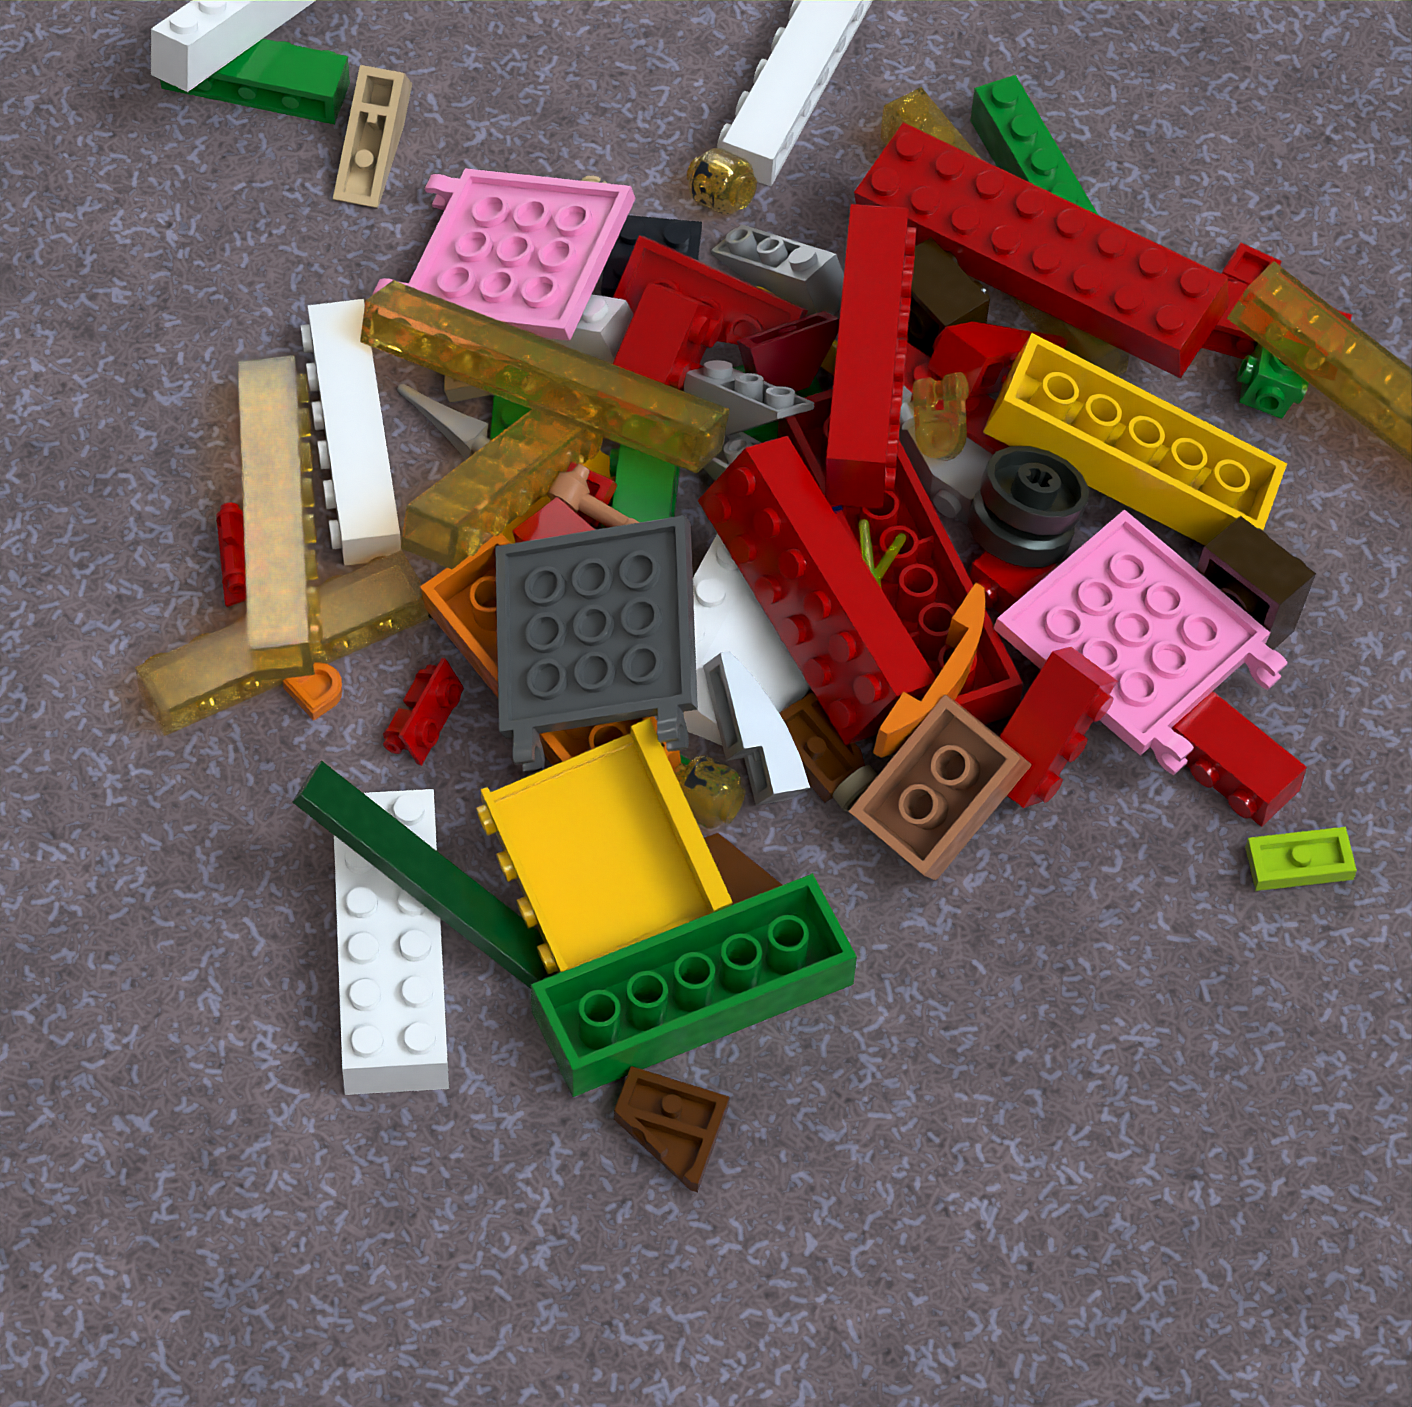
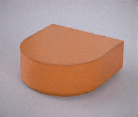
M315 662L307 664L283 680V688L313 721L336 706L342 697L341 676L334 667L326 663Z

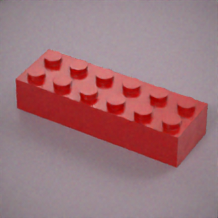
M851 204L826 456L825 498L831 505L883 509L885 491H894L896 459L899 444L900 414L903 399L904 368L906 364L917 229L915 227H907L908 208Z
M784 436L746 447L698 499V502L844 744L849 745L877 735L879 728L903 692L920 700L928 692L936 677L789 437Z

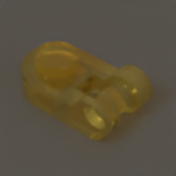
M962 372L947 374L940 381H935L933 378L919 379L913 385L917 447L922 454L938 461L954 459L962 452L966 444L965 400L968 397L969 388L967 379ZM943 399L944 410L935 411V405L938 403V400Z

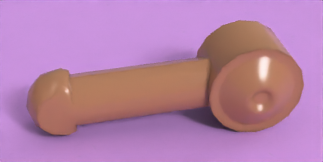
M578 464L571 472H560L546 493L551 501L558 497L575 513L579 510L608 528L639 523L589 494L590 490L586 481L590 470L581 464Z

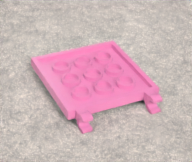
M466 168L460 179L433 174L425 187V191L437 194L432 207L444 210L417 268L409 283L397 282L387 278L380 279L373 295L376 298H385L380 308L381 312L394 316L400 315L403 321L570 341L636 199L631 186Z
M1125 509L1000 615L994 626L995 631L1039 669H1042L1052 651L1072 647L1118 680L1110 693L1114 698L1113 703L1100 721L1140 756L1151 748L1159 764L1172 775H1175L1187 764L1188 760L1185 757L1194 748L1186 738L1171 729L1243 663H1246L1253 679L1267 690L1281 678L1279 672L1288 663L1280 653L1266 645L1271 632Z

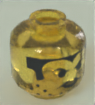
M722 148L707 150L701 156L693 159L687 170L688 188L691 198L698 204L723 215H730L746 208L752 201L757 189V180L754 177L752 165L746 159Z
M705 755L695 757L688 765L680 763L675 768V776L697 824L707 829H714L722 823L728 825L735 819L743 804L746 790L741 787V777L734 769Z

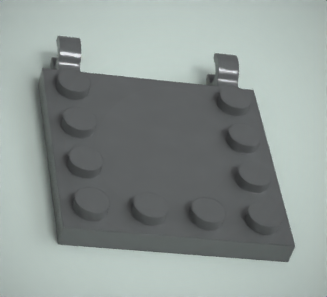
M682 515L495 546L499 732L506 739L513 738L512 753L514 763L522 764L524 773L544 770L545 758L540 741V733L658 716V741L660 743L666 742L668 752L688 749V730L683 712L698 710L691 522L686 516Z

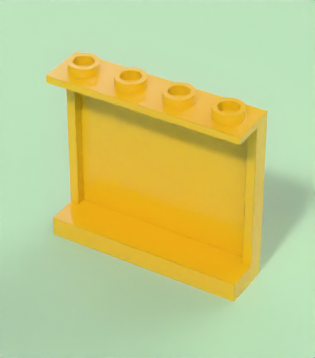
M650 718L632 725L630 733L493 792H490L488 787L481 789L483 805L476 808L477 815L486 835L489 836L496 833L503 851L496 854L498 863L507 882L514 879L517 880L524 897L517 899L516 902L527 928L536 925L544 943L537 946V950L548 975L556 971L557 973L564 972L731 906L733 903L666 753L658 741V736Z

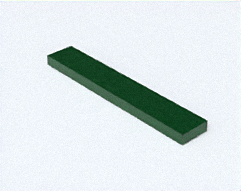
M322 760L311 770L292 801L293 804L531 989V984L544 979L547 971L537 950V946L544 942L536 928H527L522 917Z

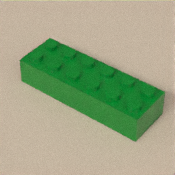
M812 873L531 984V1009L572 1097H575L627 1076L631 1066L645 1069L854 984L857 956Z

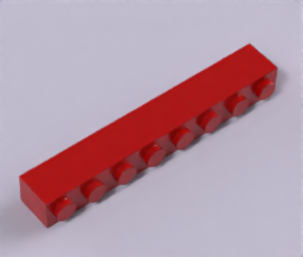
M986 551L972 563L970 580L973 585L977 583L984 587L985 607H993L1002 615L1058 566L1054 563L1046 567H1023L1007 563ZM1213 691L1171 728L1174 732L1186 738L1194 747L1185 757L1188 760L1186 766L1190 768L1194 778L1201 785L1216 789L1228 799L1229 805L1239 816L1246 819L1251 818L1261 827L1301 789L1307 767Z

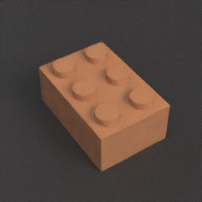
M944 695L849 812L920 873L933 880H937L1032 764L959 703Z

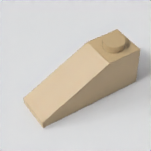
M360 65L333 200L373 208L379 207L404 128L412 82L405 73Z

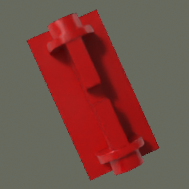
M228 502L222 504L220 511L216 514L224 600L225 606L229 607L270 593L271 591L262 511L259 509L246 514L239 509V505L236 503Z
M441 658L438 666L429 664L425 669L418 670L414 682L403 699L407 707H413L414 709L398 708L390 725L383 733L385 738L383 746L388 751L400 754L403 749L408 750L415 762L421 766L431 748L437 743L443 726L453 708L458 705L464 690L463 685L446 658Z

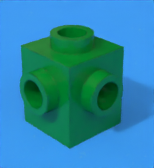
M1264 334L1251 355H1246L1240 365L1237 374V381L1242 383L1239 403L1282 419L1293 403L1300 404L1306 394L1309 378L1304 377L1308 350Z

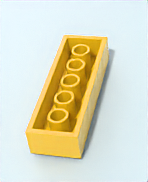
M1031 333L1012 363L983 430V433L1009 446H1032L1058 455L1071 463L1082 474L1089 487L1203 545H1207L1240 516L1256 528L1264 530L1287 463L1033 333Z

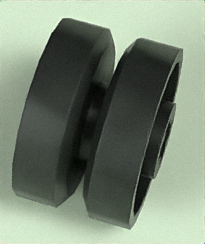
M1010 446L997 451L988 461L981 478L980 489L975 494L968 511L967 526L974 540L995 557L1007 563L1023 567H1046L1059 562L1068 551L1075 534V526L1081 519L1088 503L1089 487L1082 474L1071 463L1058 455L1032 446Z

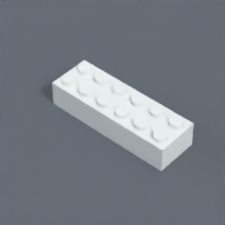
M434 789L364 793L437 851ZM334 836L342 1071L345 1095L449 1089L440 918Z

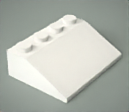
M717 533L693 577L698 710L685 711L683 715L688 732L722 745L703 665L719 653L730 651L753 675L770 697L778 712L805 697L811 687L806 682L802 672Z

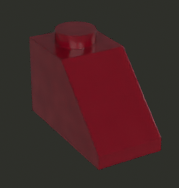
M821 311L737 340L745 372L758 374L763 377V381L769 384L788 387L795 392L808 388L838 334L839 318L826 311Z

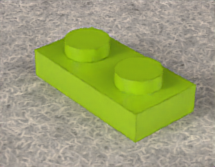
M1346 827L1250 837L1247 839L1245 846L1255 891L1354 880L1357 871Z

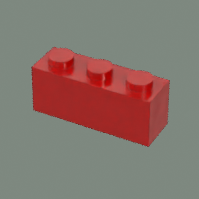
M1072 647L1051 652L1000 735L1004 742L1032 764L1007 795L1023 808L1042 801L1046 803L1057 793L1063 782V779L1059 777L1061 771L1068 761L1070 763L1073 762L1082 753L1088 742V738L1084 736L1093 721H1099L1107 713L1114 700L1110 693L1118 680Z

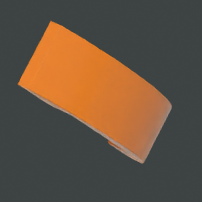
M975 583L952 617L945 644L955 648L953 654L922 701L905 692L902 693L879 728L873 751L875 755L883 758L899 751L944 695L953 700L957 698L971 670L982 632L985 616V591L983 586Z

